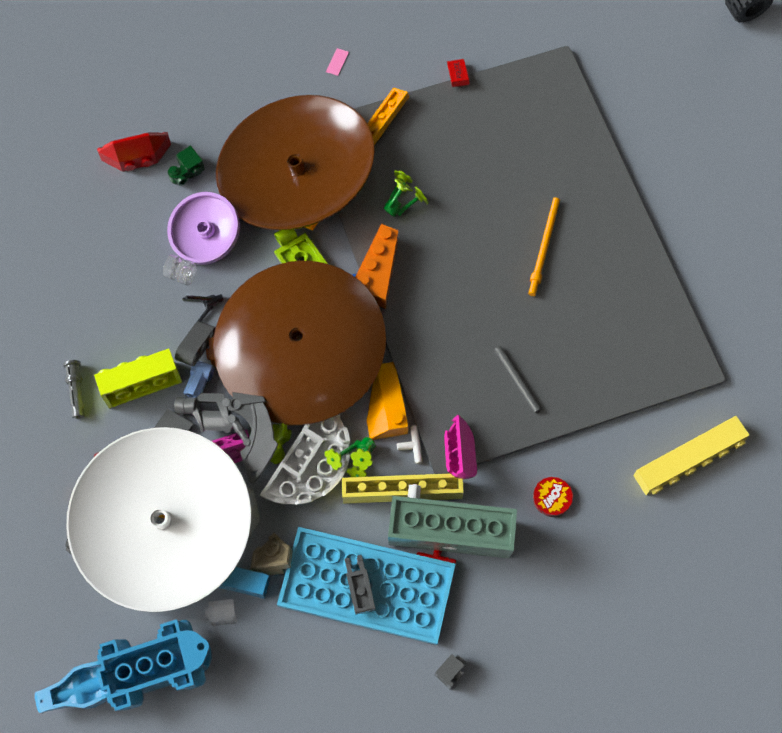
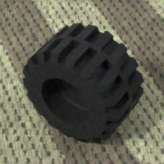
M725 0V5L738 23H744L759 17L773 3V0Z

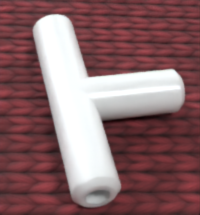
M414 425L410 427L412 441L397 443V450L413 449L415 464H421L423 461L418 427Z

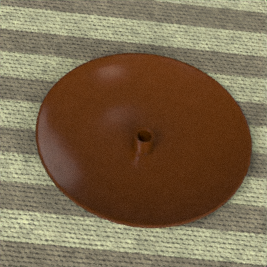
M299 95L277 100L250 114L232 131L225 141L216 166V182L219 194L233 205L241 220L260 228L291 230L316 224L343 209L363 188L374 162L373 136L364 118L354 108L337 99L320 95Z
M316 261L281 263L249 278L227 301L215 329L214 359L219 377L232 397V392L263 396L266 400L264 404L270 415L271 422L285 425L318 423L346 411L369 390L380 371L386 349L385 324L373 295L350 273L333 265ZM296 336H303L300 341H294Z

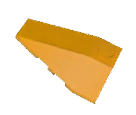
M393 362L381 365L380 371L372 385L367 416L369 438L372 440L408 434L404 402L397 370Z

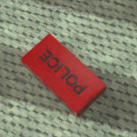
M464 59L447 61L452 87L469 85Z

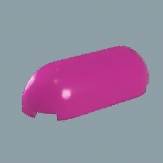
M457 415L452 420L454 423L449 431L446 430L444 435L446 468L456 478L470 479L477 475L474 436L466 421L460 415Z

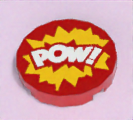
M558 477L542 479L537 483L533 491L535 507L546 516L563 515L572 504L573 493L571 487L566 481Z

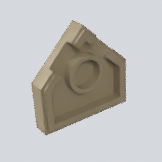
M273 533L268 537L269 540L263 546H259L253 551L251 571L276 575L284 574L285 569L291 568L293 550L279 536Z

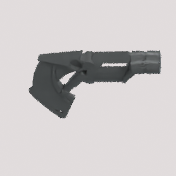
M232 392V399H228L224 394L200 393L198 397L189 398L177 397L174 403L175 412L177 414L194 415L199 423L201 432L208 430L230 433L233 429L236 431L245 445V448L240 453L248 480L254 484L269 464L278 447V443L274 440L273 426L264 404L266 402L264 397ZM201 403H217L220 411H202ZM231 412H236L247 420L252 429L250 437L245 433L239 418L232 415Z

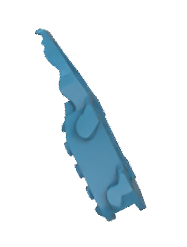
M177 619L160 624L161 629H158V639L131 647L130 642L126 639H114L99 645L98 661L74 667L58 683L35 693L37 710L43 714L47 711L67 707L90 709L106 701L111 704V707H114L115 711L129 710L143 704V694L170 685L173 688L176 687L177 691L198 688L206 682L204 672L208 669L212 660L211 648L207 640L193 631L190 621H178Z

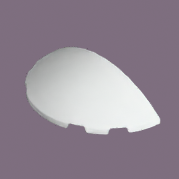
M340 414L325 421L304 426L261 492V497L279 504H306L325 496L339 483L349 463V452L341 457L342 467L334 470L327 463L325 451L334 449L335 452L340 453L349 447V433L347 427H344L340 419Z

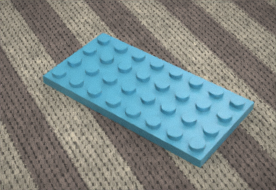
M298 527L292 548L291 568L286 570L277 602L278 607L434 645L438 644L455 569L454 563ZM362 555L376 610L355 615L346 575L345 558L351 560L352 572L360 570L357 556Z

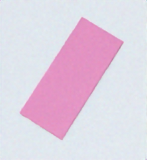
M337 48L326 72L338 76L349 52Z

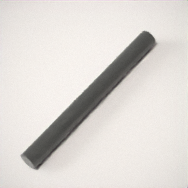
M498 346L494 349L497 356L533 412H539L541 408L501 346Z

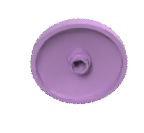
M212 192L195 193L183 199L173 210L167 227L169 243L172 249L187 262L198 265L211 264L224 258L233 249L240 232V220L233 205L223 196Z

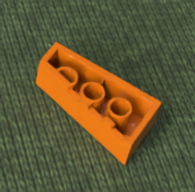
M381 224L355 278L370 291L378 306L386 309L398 245V230Z

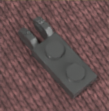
M362 555L357 556L360 570L352 572L351 560L345 558L346 575L355 615L376 610Z

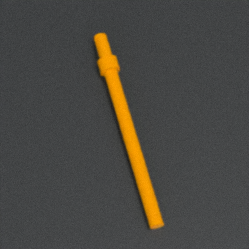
M556 197L552 201L535 270L531 274V285L528 293L530 296H536L538 284L542 280L541 273L560 199Z

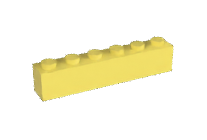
M734 416L637 469L633 476L645 495L650 493L655 495L664 489L662 486L668 483L671 486L677 483L682 475L689 476L697 471V467L701 465L703 467L708 466L713 462V458L717 456L719 458L724 457L730 453L729 450L735 447L738 449L746 444L745 440L748 438L749 433L738 417Z
M451 474L342 478L343 504L392 502L393 496L408 497L409 484L421 486L420 499H462L464 493L463 479L456 478Z

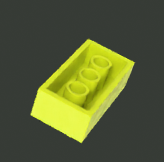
M169 348L149 356H140L129 363H120L112 369H103L94 375L100 395L108 408L182 383Z

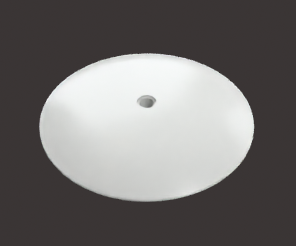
M178 428L144 429L130 433L112 442L101 450L85 467L75 484L69 501L66 524L67 538L71 554L79 571L86 581L105 598L126 608L138 611L163 612L176 610L208 596L235 569L248 541L251 526V505L247 486L239 469L232 459L212 441L191 431ZM159 515H165V520L162 524H157L156 522Z

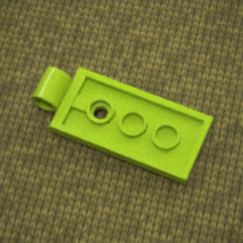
M294 229L279 230L274 233L277 242L282 246L274 251L280 263L298 261L299 257H303L304 261L328 264L306 233L297 237Z

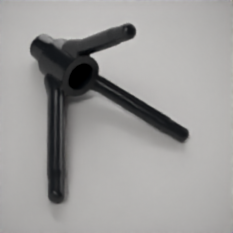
M213 294L207 297L186 295L182 298L183 301L203 302L206 310L197 320L200 322L213 309V306L224 301L222 294L216 296Z

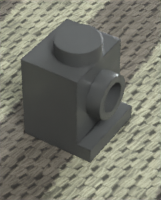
M451 654L435 672L434 676L451 689L454 685L452 681L457 682L464 674L462 669L467 663L459 655L455 657Z

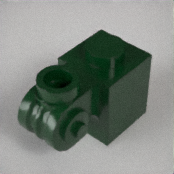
M191 145L176 154L180 167L171 166L168 169V176L173 184L182 186L188 181V178L191 179L194 176H198L205 170L203 160Z

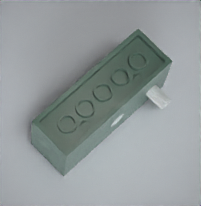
M409 484L408 497H392L388 543L390 546L508 559L514 551L517 509L420 499L421 486L417 484Z

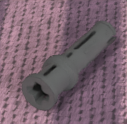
M69 360L64 362L63 366L66 368L67 375L65 382L69 385L72 418L81 419L85 417L81 392L83 377L80 376L79 369L81 362L79 360Z

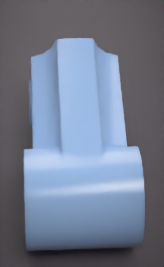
M198 360L196 365L191 367L190 378L184 389V395L198 397L200 393H203L207 381L209 382L213 377L215 366Z

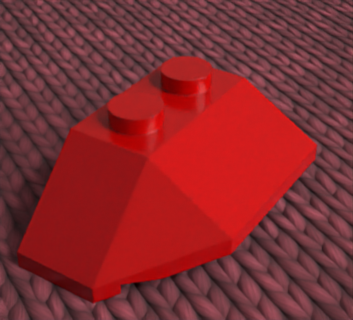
M148 132L111 141L103 147L97 148L101 161L122 172L132 171L136 168L150 167L153 164H157L171 146L168 132Z

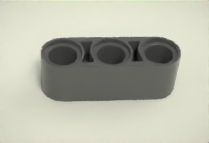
M197 321L178 346L175 360L195 366L208 348L209 338H214L216 327Z

